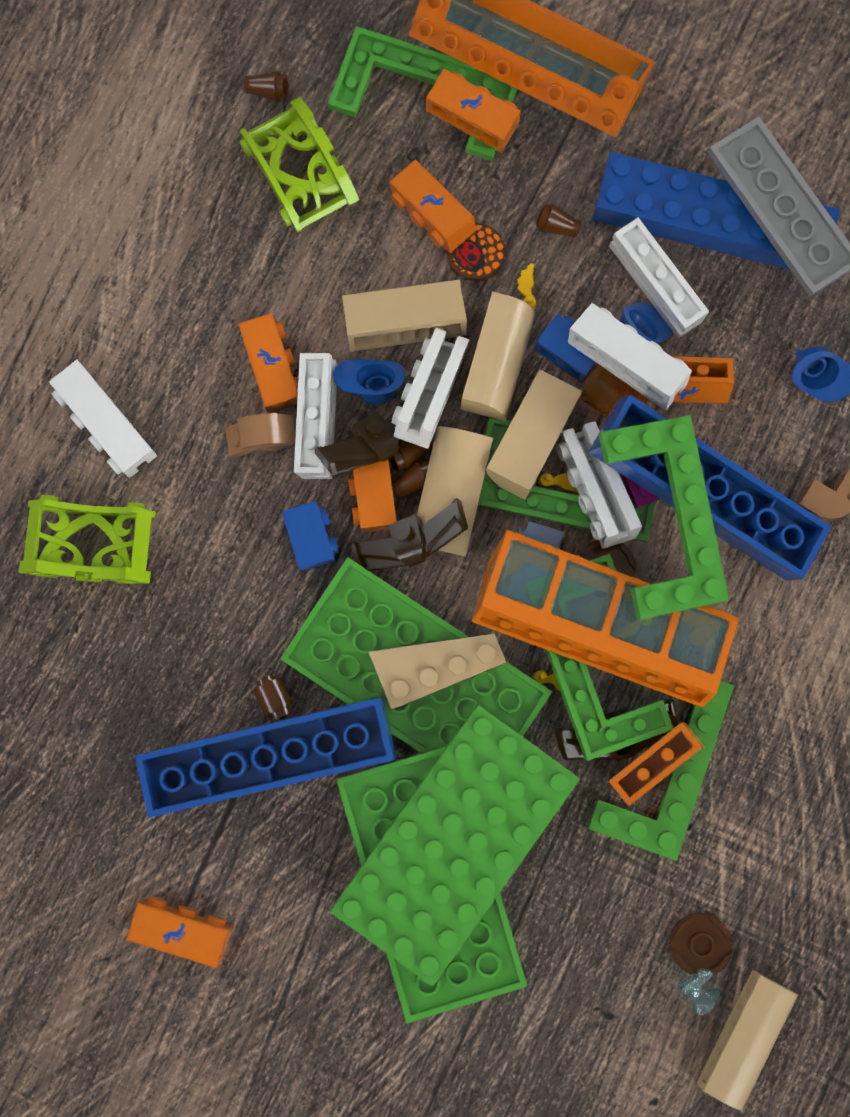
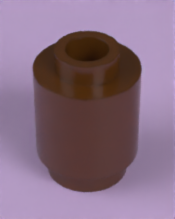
M273 674L256 681L258 687L253 692L265 717L269 716L271 722L294 712L291 707L293 702L281 677L275 679Z

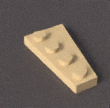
M495 634L369 652L391 709L506 663Z

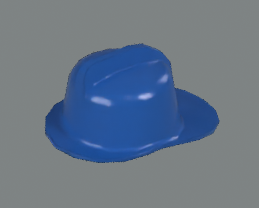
M639 302L622 309L623 314L618 321L635 328L638 334L646 340L660 343L670 337L671 328L651 304Z
M812 346L803 351L800 349L796 351L797 358L794 363L792 380L799 389L824 402H834L843 399L850 393V364L821 346Z
M349 359L336 366L333 372L334 382L339 388L348 393L359 394L365 402L371 405L385 404L396 398L397 390L404 384L406 378L405 371L400 364L387 360Z

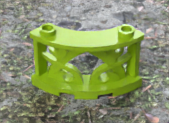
M301 97L290 102L292 108L247 132L245 128L239 130L243 137V140L239 141L245 155L247 158L250 156L254 158L283 208L279 210V213L287 227L292 225L297 233L302 231V228L344 205H352L360 200L343 164L339 165L338 159L329 153L334 150L323 128L317 126L314 114ZM300 135L307 136L303 142L296 141ZM265 142H268L266 146H259ZM287 144L300 151L317 149L318 152L313 155L308 164L309 180L294 177L280 170L281 157ZM263 156H270L269 165ZM323 166L327 170L326 173H318L320 181H315V168ZM279 183L289 187V189L286 192V195L281 189ZM307 193L313 194L317 208L299 217L293 207L294 200L301 199L305 209L308 205ZM340 193L339 196L321 205L319 195Z
M40 495V499L28 501L30 509L24 559L20 561L18 573L49 578H75L76 575V581L102 583V580L114 581L118 584H150L151 572L146 571L151 519L155 518L156 511L145 509V504L128 502L127 507L90 506L59 502V497L52 495ZM42 512H51L59 515V521L55 524L46 520L47 525L57 532L54 536L40 532ZM68 514L81 516L71 521ZM103 517L116 518L113 526ZM135 519L133 540L124 542L122 538L128 537L132 533L133 528L125 530L123 525L127 520ZM95 524L105 532L113 545L101 549L94 556L91 566H85L80 550L67 542V540L84 527ZM39 538L48 541L37 560ZM61 547L73 552L74 557L72 561L63 562L62 556L67 553L59 550ZM129 548H132L131 561L127 550ZM117 551L118 555H110L113 558V563L110 566L104 565L103 558L107 554Z

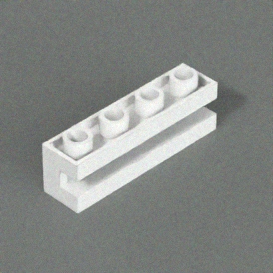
M636 218L614 233V240L610 243L609 247L679 339L701 324L708 315L709 310L642 221Z
M591 303L570 328L568 338L570 345L664 410H667L672 404L677 392L681 393L688 384L692 370L688 368L684 361L671 357L656 342L646 340L638 334L635 328L628 324L624 325L615 319L611 312L605 308H599Z
M435 328L431 339L425 338L420 353L424 355L422 361L416 360L411 373V377L414 378L413 383H406L401 400L405 402L403 407H396L391 423L396 425L394 437L427 449L465 358L469 339L461 336L457 337L455 344L445 341L447 331Z
M300 353L294 473L303 479H332V474L315 455L316 447L334 444L337 385L334 382L333 372L335 367L338 366V362L332 359L330 353Z
M75 360L49 381L55 389L51 393L52 396L62 407L65 405L70 407L74 412L70 415V418L81 430L84 427L92 434L88 438L89 441L99 452L102 450L107 452L111 457L107 460V463L118 475L123 472L127 477L131 478L139 471L137 467L144 461L150 463L157 457L156 453L78 360Z
M594 421L584 424L582 431L575 433L573 428L562 431L559 442L556 444V450L559 459L565 461L567 465V475L571 486L576 487L580 495V508L584 514L587 513L589 516L591 533L595 540H599L602 549L637 538L642 525L619 473L588 453L600 432Z

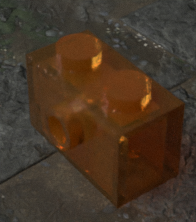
M598 365L589 376L579 397L580 400L607 418L617 401L628 395H632L645 405L650 400L601 365Z

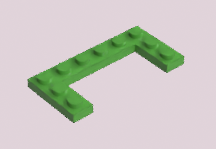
M356 26L328 102V107L330 110L356 118L374 66L432 85L435 84L442 70L446 69L451 73L457 72L465 77L466 81L475 86L487 88L493 96L502 101L508 100L512 103L518 89L451 56ZM470 136L465 153L493 162L497 150Z
M691 415L598 433L604 464L662 453L666 463L689 576L631 588L637 620L728 601L729 597Z
M489 417L485 436L493 438L487 466L512 421L507 420L505 422ZM485 471L478 506L591 531V521L588 514L582 512L578 495L533 486L526 500H523L497 485ZM656 501L635 509L642 528L637 538L632 540L644 543L648 541Z
M610 554L590 560L616 571ZM554 573L522 584L530 606L537 609L543 608ZM562 577L551 613L570 621L564 602L598 590ZM546 650L585 761L674 729L663 700H658L606 719L586 664Z
M720 681L717 694L703 708L693 704L687 725L703 743L704 747L670 774L655 820L597 799L587 828L677 861L734 685Z

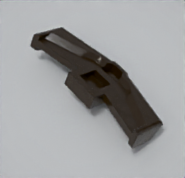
M375 412L353 424L351 432L356 436L355 438L324 447H316L315 455L333 476L380 461L385 462L397 455L398 450L407 441L394 437L396 425L391 423L394 412L386 420L378 412Z
M456 498L452 501L451 505L424 524H422L421 518L416 514L390 524L391 538L358 543L352 542L353 559L368 571L404 566L412 567L425 562L426 558L468 529L462 501Z
M670 698L664 704L672 726L675 728L679 725L675 701ZM626 708L604 714V716L606 719H609L611 717L620 715L630 710ZM555 728L558 748L563 759L585 760L574 728ZM670 731L592 760L615 759L620 761L631 758L635 753L659 741Z

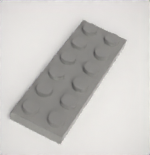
M759 116L709 148L707 152L809 297L850 272L849 241Z

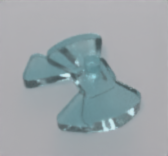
M699 969L698 974L695 973L686 977L678 986L680 992L687 994L693 1001V1011L697 1015H703L711 1011L721 994L718 988L706 991L702 989L701 986L713 976L711 970Z

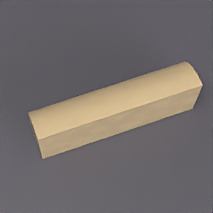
M460 280L342 295L350 352L423 342L426 337L431 339L435 328L447 331L445 338L467 336V319Z
M492 291L463 392L460 410L507 421L535 319L534 310L524 301Z
M539 370L486 468L488 476L501 488L526 500L582 391Z
M437 426L417 515L421 518L422 524H424L458 498L462 501L468 529L438 551L466 557L493 441L491 437L466 430Z
M752 969L697 1081L698 1086L703 1092L735 1109H743L798 996L797 993Z

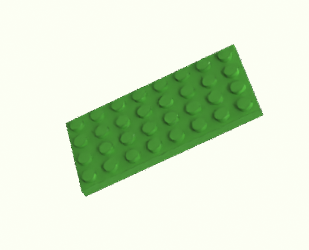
M348 557L280 658L347 704L383 696L391 733L420 753L449 745L477 704L523 737L552 693L551 690L506 661V663L391 709L369 652L461 639L469 636Z
M477 704L334 903L330 913L433 987L577 785L580 778Z
M448 745L336 778L361 866ZM500 893L433 987L387 954L406 1023L527 987Z

